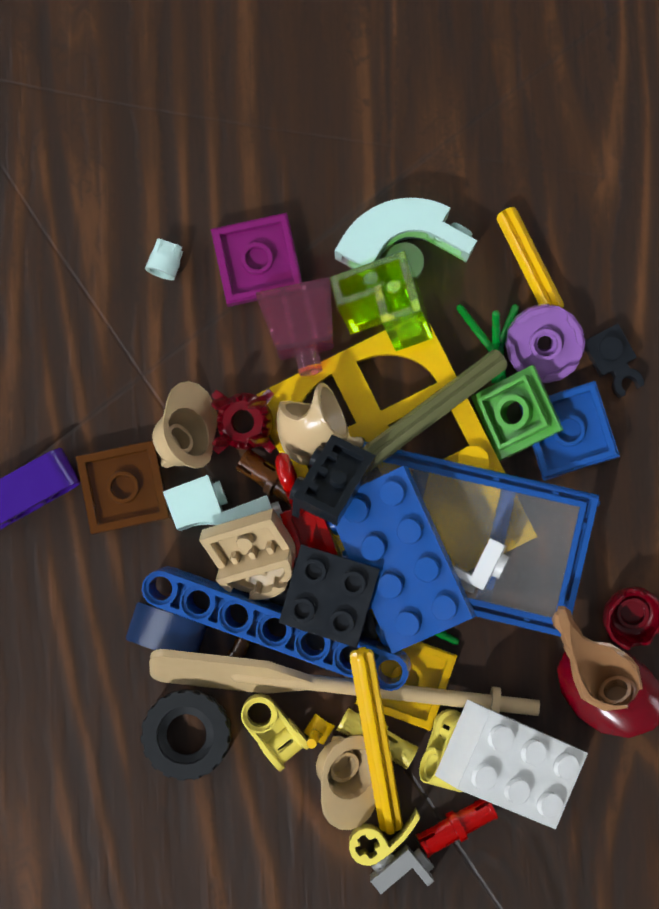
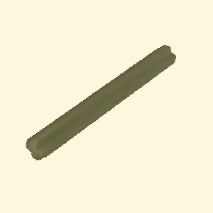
M497 349L490 351L362 447V449L376 455L375 464L371 470L507 368V360Z

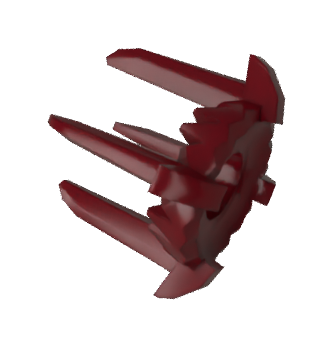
M269 388L260 397L244 392L228 398L216 389L211 397L215 400L211 402V406L215 410H219L217 426L221 436L213 440L212 445L214 446L213 450L218 455L229 445L242 450L261 446L270 454L274 451L276 446L269 438L273 427V416L268 406L274 393ZM240 410L250 412L254 418V426L247 433L239 432L233 423L235 414Z

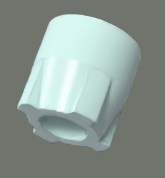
M157 239L145 270L159 278L174 280L183 251H181L182 247L163 239Z

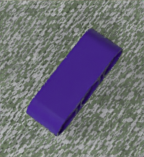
M62 448L49 451L0 479V530L68 493L81 483Z

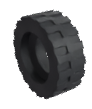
M184 689L163 696L149 709L142 723L141 743L144 745L145 750L143 752L145 757L149 758L152 762L151 766L155 770H160L168 778L173 777L179 781H185L186 779L195 780L206 774L208 775L222 762L229 750L232 733L230 719L225 713L226 710L214 697L204 694L203 691ZM184 714L199 718L203 722L207 734L203 747L189 755L180 754L173 750L167 740L169 724L174 718Z

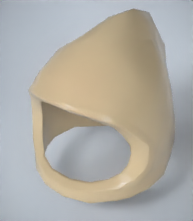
M319 383L316 386L312 403L281 401L279 403L277 432L282 449L300 465H309L315 449L318 446L324 448L331 435L358 447L364 445L362 437H350L341 407L333 391L325 383Z

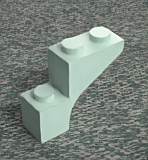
M209 475L163 491L174 524L179 531L199 525L216 526L272 508L282 521L280 516L282 510L279 502L271 504L267 495L223 511L222 505L228 503L220 481L213 483Z

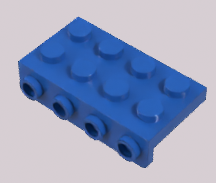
M407 465L401 466L362 485L337 526L327 521L333 534L339 535L345 548L342 551L344 558L380 569L369 610L372 609L378 622L376 632L381 643L385 647L389 646L392 654L476 617Z

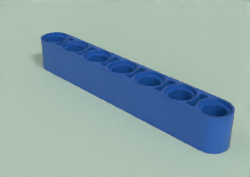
M170 566L153 571L146 576L142 583L143 597L149 604L353 679L351 663L347 662L343 656V648L349 645L324 638V648L322 650H313L308 647L305 641V635L308 632L285 625V636L278 637L271 634L267 626L268 620L270 618L280 619L283 606L265 600H251L249 594L236 589L228 592L217 582ZM159 576L165 577L170 581L172 585L170 596H164L157 590L156 580ZM196 590L203 591L209 596L210 606L208 609H200L195 605L193 594ZM233 604H240L245 607L248 613L246 623H238L231 617L230 608ZM361 635L357 648L366 647L373 650L380 689L393 691L402 687L411 669L408 655L402 650L392 654L389 646L385 647L380 641ZM386 660L398 662L402 668V674L396 678L387 677L381 670V663Z

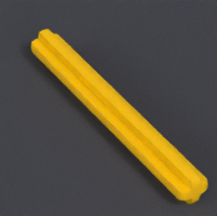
M360 647L357 650L351 651L349 655L379 828L381 831L386 832L387 835H392L402 829L403 822L373 650Z

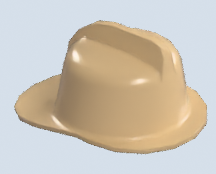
M186 381L174 386L168 395L164 415L155 425L152 434L153 444L161 457L160 464L164 468L188 466L196 469L203 468L210 462L213 449L212 442L217 428V411L211 406L213 401L211 396L199 384Z
M340 735L333 736L331 742L319 753L316 762L317 776L321 781L322 810L325 818L331 825L340 830H352L365 823L371 817L376 807L363 735H353L347 738Z

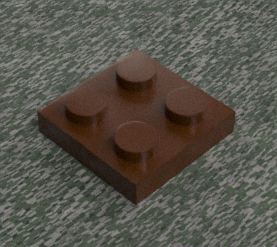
M153 440L76 456L92 535L171 519L169 507L163 494L165 488L158 453L154 447Z

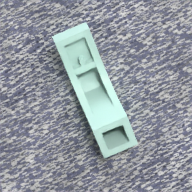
M400 198L381 203L356 219L347 229L336 247L335 259L369 278L382 254L399 241L407 239L425 240L467 262L477 240L471 237L473 234L466 227L454 222L451 226L445 223L450 207L423 198Z

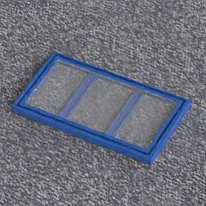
M400 449L369 472L362 485L401 466H408L453 565L473 574L490 538L507 546L503 554L510 558L500 578L492 576L486 590L476 587L473 594L465 591L477 617L561 637V633L553 626L552 617L557 611L558 606H565L573 614L595 513L600 505L599 495ZM335 535L337 544L342 554V551L345 550V548L341 542L339 535Z

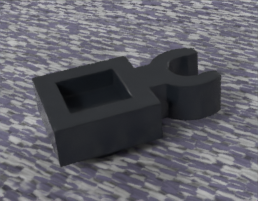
M618 323L585 340L584 350L599 377L601 378L609 373L612 375V390L618 398L626 395L622 387V380L624 378L631 379L637 389L644 385L642 375L637 370L630 369L628 365L637 356Z

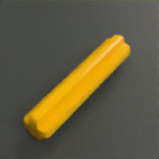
M510 207L498 213L497 221L538 304L557 305L563 308L564 303L517 209Z

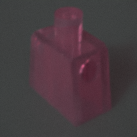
M327 277L256 292L260 312L279 359L286 360L296 357L300 376H311L322 372L319 352L334 348L330 278Z

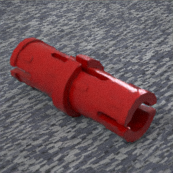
M479 799L456 813L453 810L445 814L446 818L421 833L415 834L427 858H430L431 855L457 840L461 843L466 841L468 834L492 820L498 819V815L491 803Z

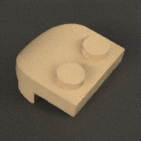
M273 508L209 527L201 532L199 541L218 567L216 581L226 591L231 592L235 588L248 592L251 600H263L275 597L286 589L293 573L296 547L294 540Z

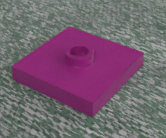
M287 213L211 229L227 307L304 291Z

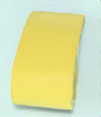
M415 807L405 825L389 842L383 832L371 823H363L361 826L354 828L349 836V850L352 858L361 865L371 866L390 855L404 842L419 821L420 814ZM366 835L369 840L374 838L378 840L374 843L375 850L369 853L365 848L357 849L360 846L359 838Z

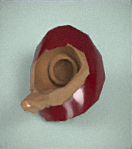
M558 606L557 611L552 617L553 626L561 633V640L564 643L563 648L565 650L557 668L562 695L577 717L600 733L631 738L654 730L659 725L658 680L644 664L627 651L619 649L611 643L593 641L583 636L573 620L571 610L565 606Z

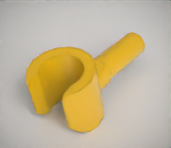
M315 713L304 730V733L309 736L307 746L313 749L317 746L318 742L324 745L335 725L327 722Z

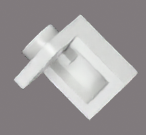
M490 538L473 574L453 565L465 591L473 594L476 587L486 590L492 576L500 578L510 558L503 554L507 547L506 545Z

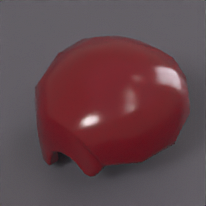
M627 587L616 591L605 603L602 621L609 638L626 650H631L635 646L650 645L655 635L659 632V599L657 596L642 587Z

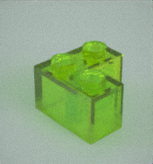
M405 251L330 277L336 306L350 334L383 324L395 351L433 339L418 281Z

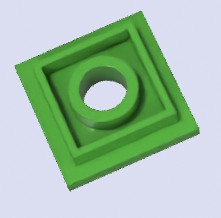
M531 365L471 396L499 461L564 430L535 365ZM513 402L520 403L523 408V416L516 424H512L507 418V409Z

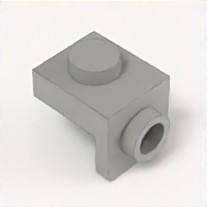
M407 844L394 855L391 853L377 864L371 865L374 871L370 874V882L380 894L385 892L412 868L427 886L434 882L433 876L429 872L434 868L432 862L420 848L413 852Z

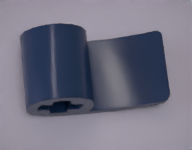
M138 602L131 619L126 640L152 650L167 649L199 653L207 625Z

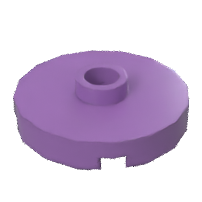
M539 304L526 308L514 318L507 329L505 347L508 359L517 372L535 365L542 383H550L562 380L576 369L584 352L585 338L581 325L571 313L557 305ZM542 336H548L551 339V344L546 349H540L537 345L539 338Z

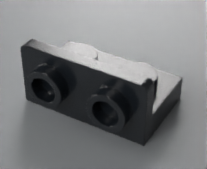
M331 435L324 448L318 446L315 449L309 462V472L305 478L299 476L290 491L289 499L293 500L292 516L300 519L303 513L307 511L337 526L375 464L376 455Z

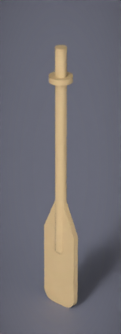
M167 649L155 650L150 655V675L153 679L164 683L262 694L309 690L356 696L353 679L307 674L265 660ZM403 685L393 691L380 689L381 698L464 708L468 699L497 713L505 712L539 716L540 700L501 696L500 687H491L490 694Z

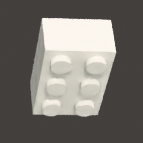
M467 699L435 776L458 790L556 829L588 753Z

